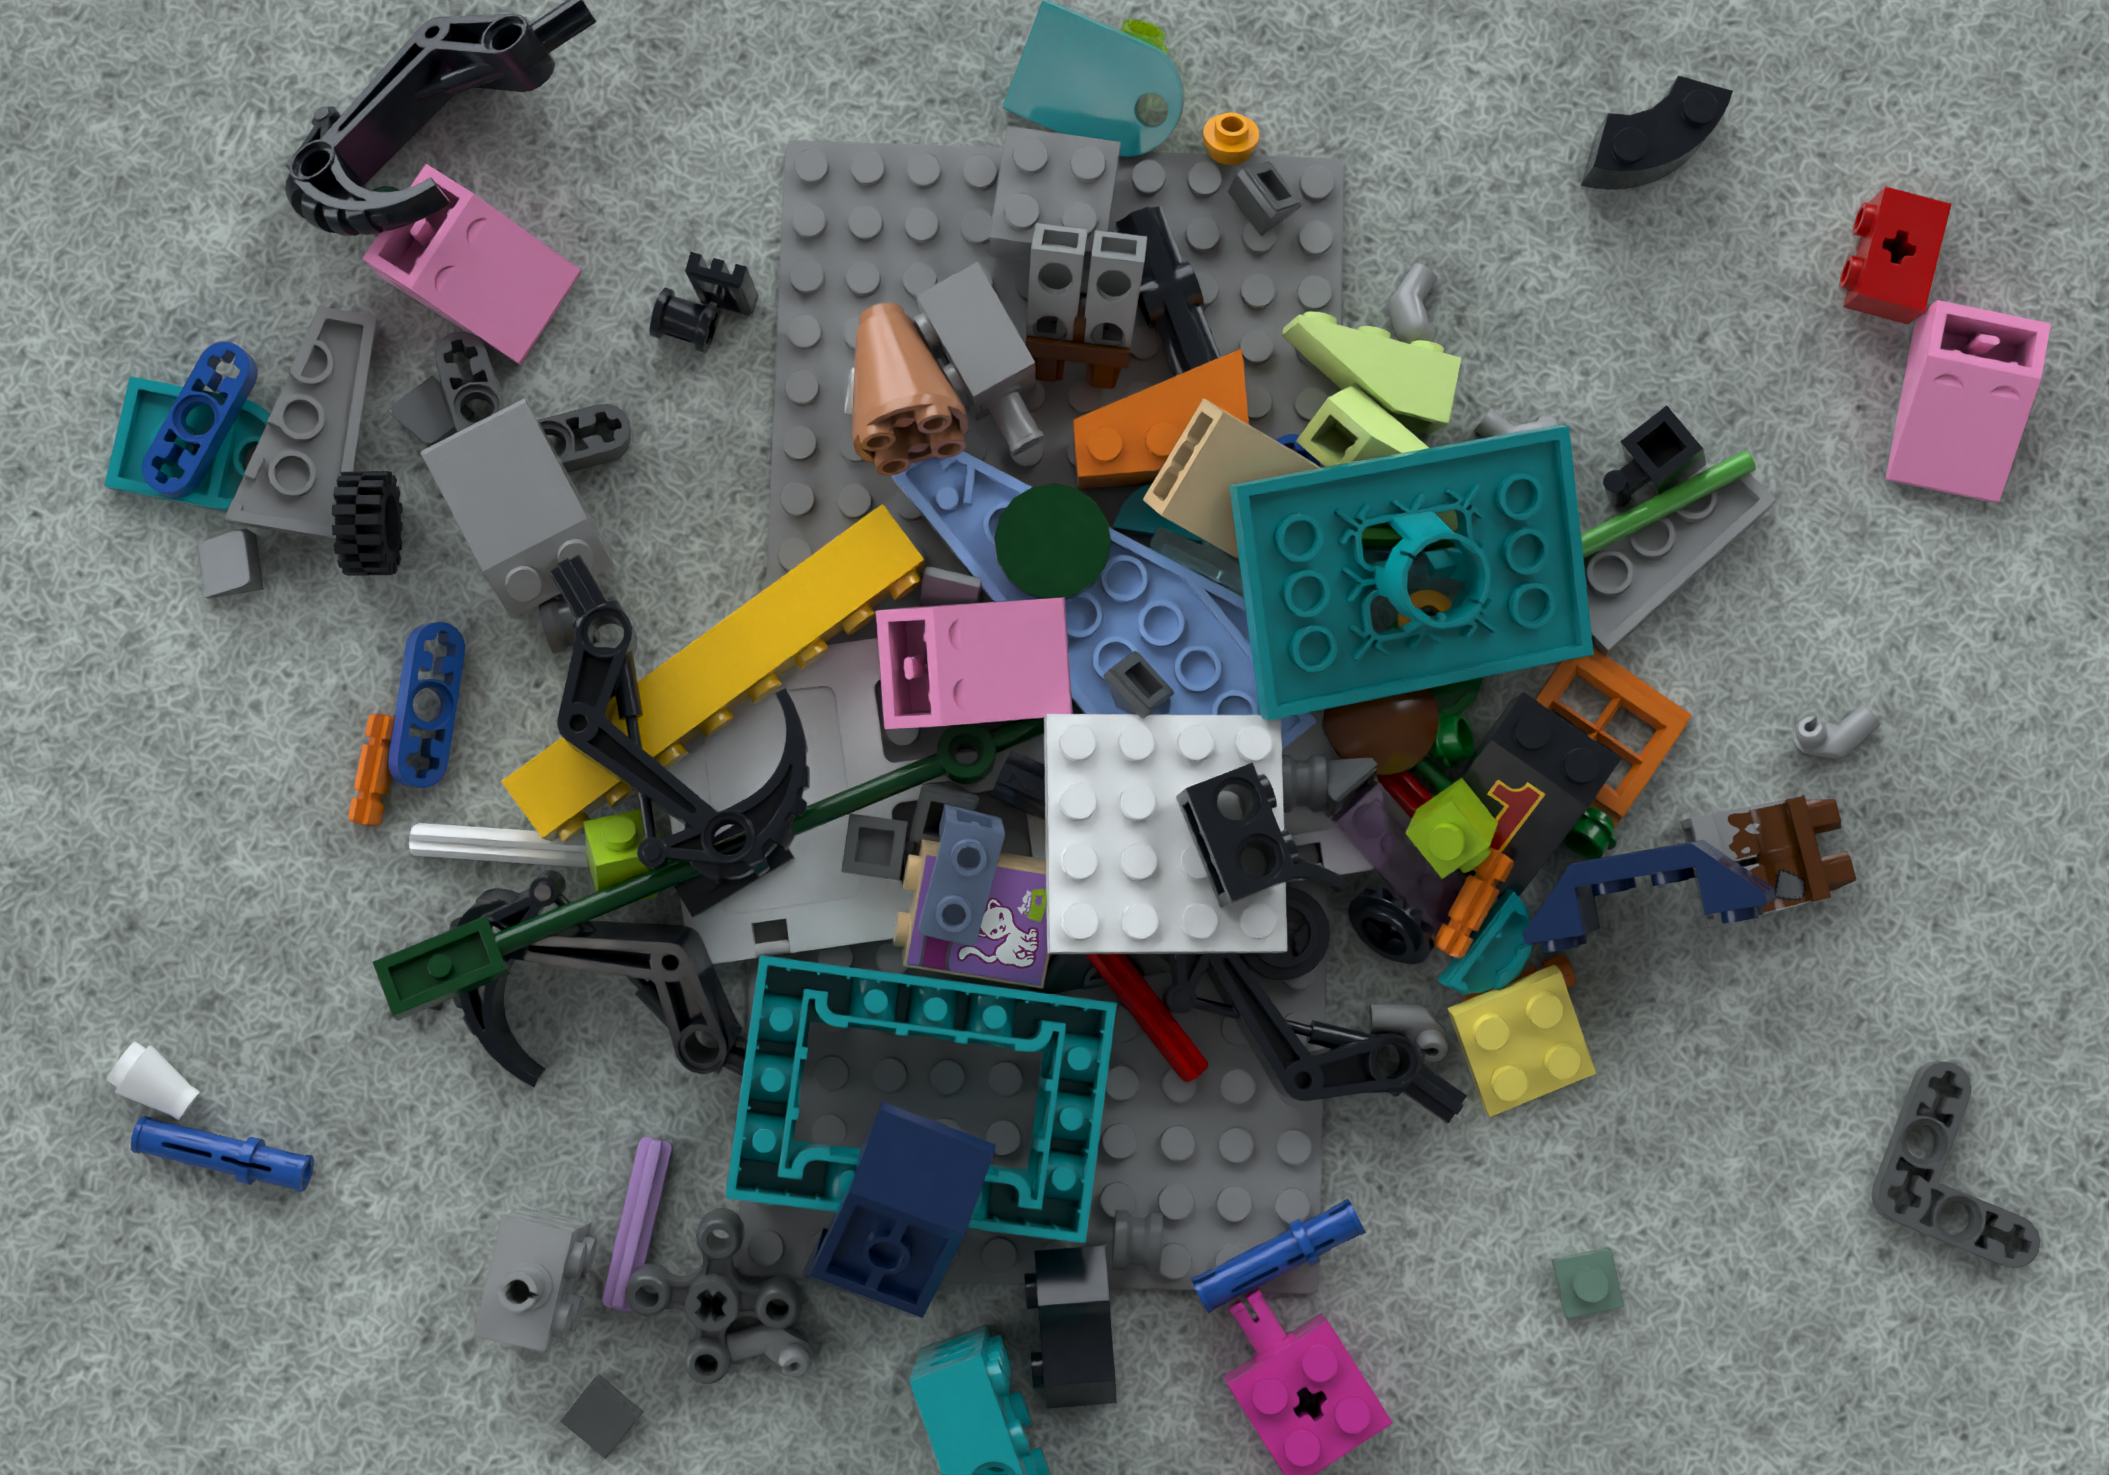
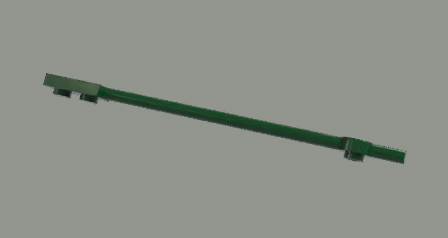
M1044 717L1015 720L991 731L976 723L952 725L941 735L937 745V753L806 806L804 817L801 819L795 818L790 827L796 835H799L943 775L959 784L977 783L986 778L992 771L996 760V753L1043 735ZM962 749H972L977 753L978 757L971 764H962L956 759V755ZM744 831L713 844L715 850L723 855L738 853L746 843V832ZM671 861L661 869H651L495 933L489 918L483 916L375 960L373 965L391 1014L399 1021L510 975L511 973L504 955L697 877L700 874L690 863Z

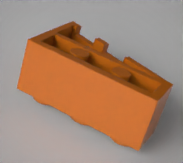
M1242 348L1073 419L1077 489L1153 483L1204 398L1249 424Z

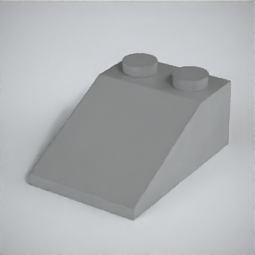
M525 398L421 451L422 458L478 564L511 619L561 594L549 571L558 567V563L568 558L570 560L580 555L593 577L614 566L604 536Z

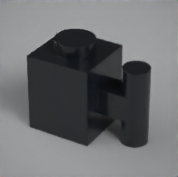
M1666 405L1620 441L1624 456L1629 463L1620 470H1612L1606 473L1603 478V485L1610 503L1616 507L1626 506L1631 500V495L1645 484L1658 495L1687 480L1706 465L1704 449Z

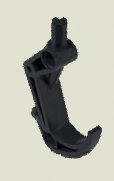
M567 0L532 24L526 17L514 13L445 16L426 21L342 115L334 106L321 107L316 110L311 121L314 127L300 148L286 164L290 172L286 180L285 192L291 206L296 213L305 218L315 228L343 236L372 235L398 229L422 220L450 204V201L431 177L413 187L394 192L370 191L366 189L365 184L455 94L472 88L527 92L543 85L550 78L555 67L554 58L550 52L596 23L595 17L584 0Z
M580 555L570 560L566 558L559 562V566L549 571V574L577 620L571 627L575 633L574 646L558 714L557 727L560 735L574 750L637 792L645 837L638 847L637 855L639 861L645 867L652 870L663 868L668 861L690 863L701 876L716 884H720L721 879H740L753 872L758 876L763 875L770 869L766 856L776 846L787 851L794 840L796 833L790 826L795 818L801 819L804 817L807 802L802 799L803 792L810 788V767L807 766V740L797 709L786 687L775 693L786 723L785 747L775 772L757 792L737 804L717 812L642 749L637 718L642 717L643 712L634 663L638 639L634 627L617 600L607 601ZM616 624L624 629L623 639L617 647L610 650H600L594 647L593 636L601 626ZM616 705L619 720H626L628 736L611 723ZM651 802L684 824V830L664 839H658ZM726 825H737L746 832L744 847L738 853L732 855H723L717 852L713 845L716 832Z
M1301 858L1300 862L1295 865L1299 876L1293 879L1315 881L1330 887L1336 892L1345 891L1350 881L1339 874ZM1237 953L1162 954L1171 962L1172 985L1163 994L1165 1007L1173 1013L1184 1014L1194 1008L1234 1018L1273 1086L1281 1095L1298 1101H1311L1360 1093L1388 1092L1393 1097H1397L1403 1092L1447 1124L1463 1108L1464 1105L1462 1103L1467 1095L1423 1064L1425 1055L1409 1039L1393 1034L1372 1035L1312 1020L1311 1024L1307 1025L1284 1019ZM1205 970L1225 1004L1196 997L1195 989ZM1296 1034L1307 1036V1042L1326 1048L1308 1052ZM1391 1044L1399 1054V1066L1392 1075L1385 1077L1378 1071L1376 1057L1383 1046Z
M545 870L532 882L528 890L521 893L501 888L486 890L462 917L456 918L451 922L449 930L487 916L492 926L502 931L539 916L544 908L552 903H555L558 907L571 903L562 894L566 888L565 879L557 871ZM589 920L504 955L509 971L515 960L626 976L638 988L635 995L669 1029L676 1056L682 1066L698 1074L714 1072L719 1075L723 1067L741 1076L743 1075L747 1039L739 1036L743 1027L739 1025L702 938L693 928L684 925ZM508 976L453 998L456 1007L464 1011L465 1015L462 1019L473 1035H476L487 1053L515 1077L535 1087L546 1068L534 1061L522 1049L510 1030L504 1008V992ZM703 1030L710 1032L718 1040L719 1047L710 1048L704 1046L697 1039L695 1031Z

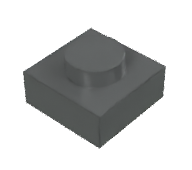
M850 814L841 872L901 881L909 822Z

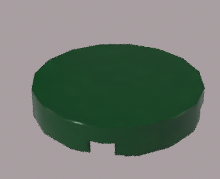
M1056 483L1034 486L1014 497L1000 515L994 537L997 562L1009 583L1021 592L1023 591L1025 594L1036 599L1065 597V600L1073 599L1091 588L1105 569L1111 548L1108 521L1097 503L1077 488Z

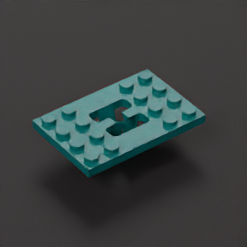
M1553 425L1229 485L1259 712L1262 718L1267 721L1594 655L1570 428L1567 425ZM1454 510L1457 516L1459 534L1454 533L1435 513ZM1387 522L1403 539L1393 547L1388 560L1366 563L1361 540L1363 530L1370 525ZM1441 539H1449L1455 544L1453 547L1425 552L1428 581L1451 578L1464 582L1465 587L1463 590H1460L1448 610L1438 612L1434 616H1428L1419 608L1414 607L1407 590L1408 571L1413 559L1405 556V554L1415 557L1427 545ZM1376 596L1387 597L1401 615L1412 619V621L1395 629L1375 632L1372 627L1370 604Z

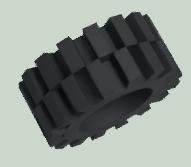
M390 471L341 472V476H338L336 480L338 487H334L333 493L336 505H332V515L335 516V525H332V535H336L334 551L335 554H339L337 560L339 568H342V573L347 576L396 574L398 571L397 566L401 562L399 550H402L401 531L403 522H401V514L403 513L402 503H399L401 493L399 486H396L397 479L395 475H392Z

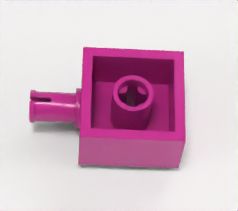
M1259 1288L1245 1294V1297L1257 1314L1255 1319L1250 1316L1240 1298L1228 1307L1227 1310L1234 1316L1256 1353L1253 1355V1358L1223 1377L1284 1475H1315L1393 1423L1322 1313L1294 1331L1285 1332L1263 1298ZM1304 1387H1307L1312 1394L1321 1391L1315 1397L1318 1406L1310 1412L1303 1406L1293 1409L1300 1403L1296 1393Z

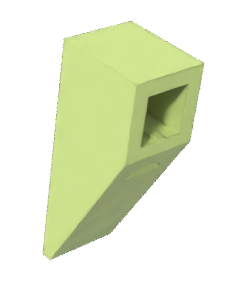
M1321 312L1299 314L1283 328L1281 336L1341 390L1355 383L1407 429L1432 434L1449 424L1461 357L1444 353L1443 346L1423 340L1412 341L1410 344L1390 339V332L1378 327L1361 326L1356 330L1337 325L1335 317Z
M1355 383L1327 398L1296 440L1298 444L1325 467L1429 448ZM1454 510L1435 513L1454 533L1456 532L1458 522Z

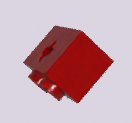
M1887 186L1873 197L1869 203L1863 202L1857 212L1853 225V235L1860 236L1856 256L1850 255L1847 258L1839 282V287L1847 290L1843 307L1908 325L1923 314L1926 310L1952 204ZM1886 246L1893 247L1892 252L1883 248ZM1891 253L1893 258L1899 260L1897 263L1890 262Z

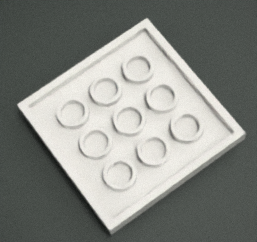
M1046 714L1044 717L1047 954L1287 952L1286 882L1220 908L1176 798L1187 787L1253 762L1257 774L1266 775L1272 785L1277 801V806L1272 811L1280 831H1283L1281 718L1267 721L1262 718V715H1148L1143 719L1139 715ZM1220 792L1217 799L1219 811L1228 819L1241 820L1244 813L1242 800L1233 792ZM1244 847L1240 855L1243 869L1252 876L1262 877L1266 870L1264 855L1254 847Z

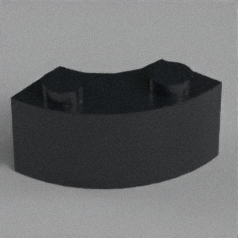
M1678 75L1662 100L1653 108L1632 115L1608 113L1595 133L1581 186L1606 190L1628 189L1655 182L1669 175L1688 161L1710 135L1722 118L1733 91Z
M1105 1245L1034 1251L1036 1273H1024L1027 1309H1038L1042 1351L1030 1352L1033 1388H1045L1047 1409L1117 1403Z

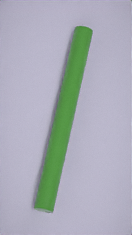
M1744 450L1582 533L1583 558L1755 471L1756 465L1752 456L1747 450Z

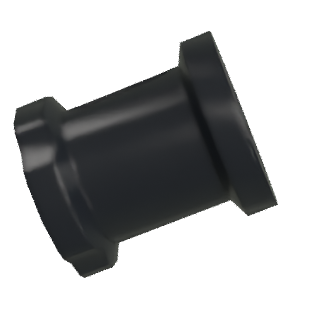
M664 287L654 305L649 327L650 336L658 339L663 335L693 343L697 351L706 353L710 348L719 322L720 305L709 302L705 306L676 297L674 290Z

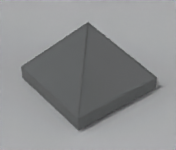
M1136 651L1125 657L1104 674L1116 708L1139 715L1143 719L1174 694L1172 688Z
M1373 758L1326 760L1327 805L1326 811L1323 813L1328 818H1334L1372 785L1378 765Z

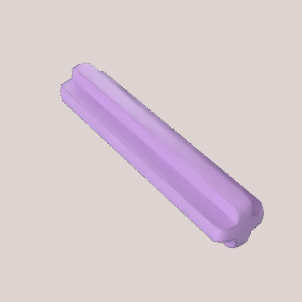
M642 1137L638 1142L601 1298L604 1306L614 1310L632 1311L626 1301L625 1289L630 1275L636 1268L646 1264L673 1151L672 1144L666 1140Z

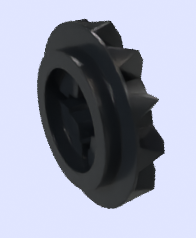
M1286 887L1287 923L1292 921L1298 922L1301 919L1305 921V924L1298 927V931L1292 935V941L1295 944L1293 948L1297 955L1293 956L1290 949L1284 953H1241L1242 957L1255 971L1277 980L1295 979L1312 971L1323 959L1330 940L1329 922L1321 905L1308 893L1293 887Z
M1364 888L1351 901L1348 915L1352 926L1361 940L1380 956L1404 964H1418L1423 962L1435 947L1432 939L1434 928L1422 920L1423 911L1409 906L1405 897L1398 899L1385 888H1381L1378 891Z

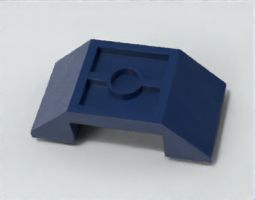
M1704 840L1585 860L1568 866L1523 931L1524 944L1541 942L1543 953L1572 949L1586 944V934L1600 929L1595 896L1636 888L1635 877L1651 875L1653 886L1695 878L1693 867H1696L1704 914L1720 912L1722 923L1744 921L1763 915L1762 905H1767L1776 899L1774 887Z
M882 1101L863 1141L851 1183L829 1230L823 1228L802 1276L906 1315L923 1318L965 1236L992 1161L996 1144Z

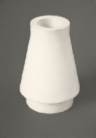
M135 1041L120 1057L106 1078V1081L117 1087L115 1094L167 1113L178 1121L182 1119L200 1094V1091L191 1086L152 1045L144 1048Z

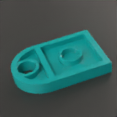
M1042 0L1002 108L1062 134L1121 142L1120 156L1130 157L1155 149L1172 134L1180 121L1185 96L1182 78L1177 67L1169 56L1158 47L1053 1ZM1154 93L1166 101L1168 115L1163 123L1151 125L1140 117L1138 103L1143 95Z
M130 376L104 486L112 490L227 512L246 470L244 466L245 455L251 448L258 445L271 413L255 402L246 400L198 488L186 497L170 498L152 489L146 483L142 473V463L184 386ZM202 390L203 393L212 396L222 405L227 399L219 393ZM200 405L188 413L186 427L190 434L202 435L212 428L215 421L212 408L207 405ZM178 436L174 441L175 444L183 449H187L194 455H196L199 449ZM165 461L160 471L167 475L168 480L170 477L180 479L185 470L178 465V461L175 463Z

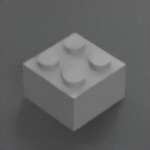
M1006 126L989 236L991 256L1030 262L1036 223L1088 229L1083 270H1090L1095 230L1109 232L1121 142Z

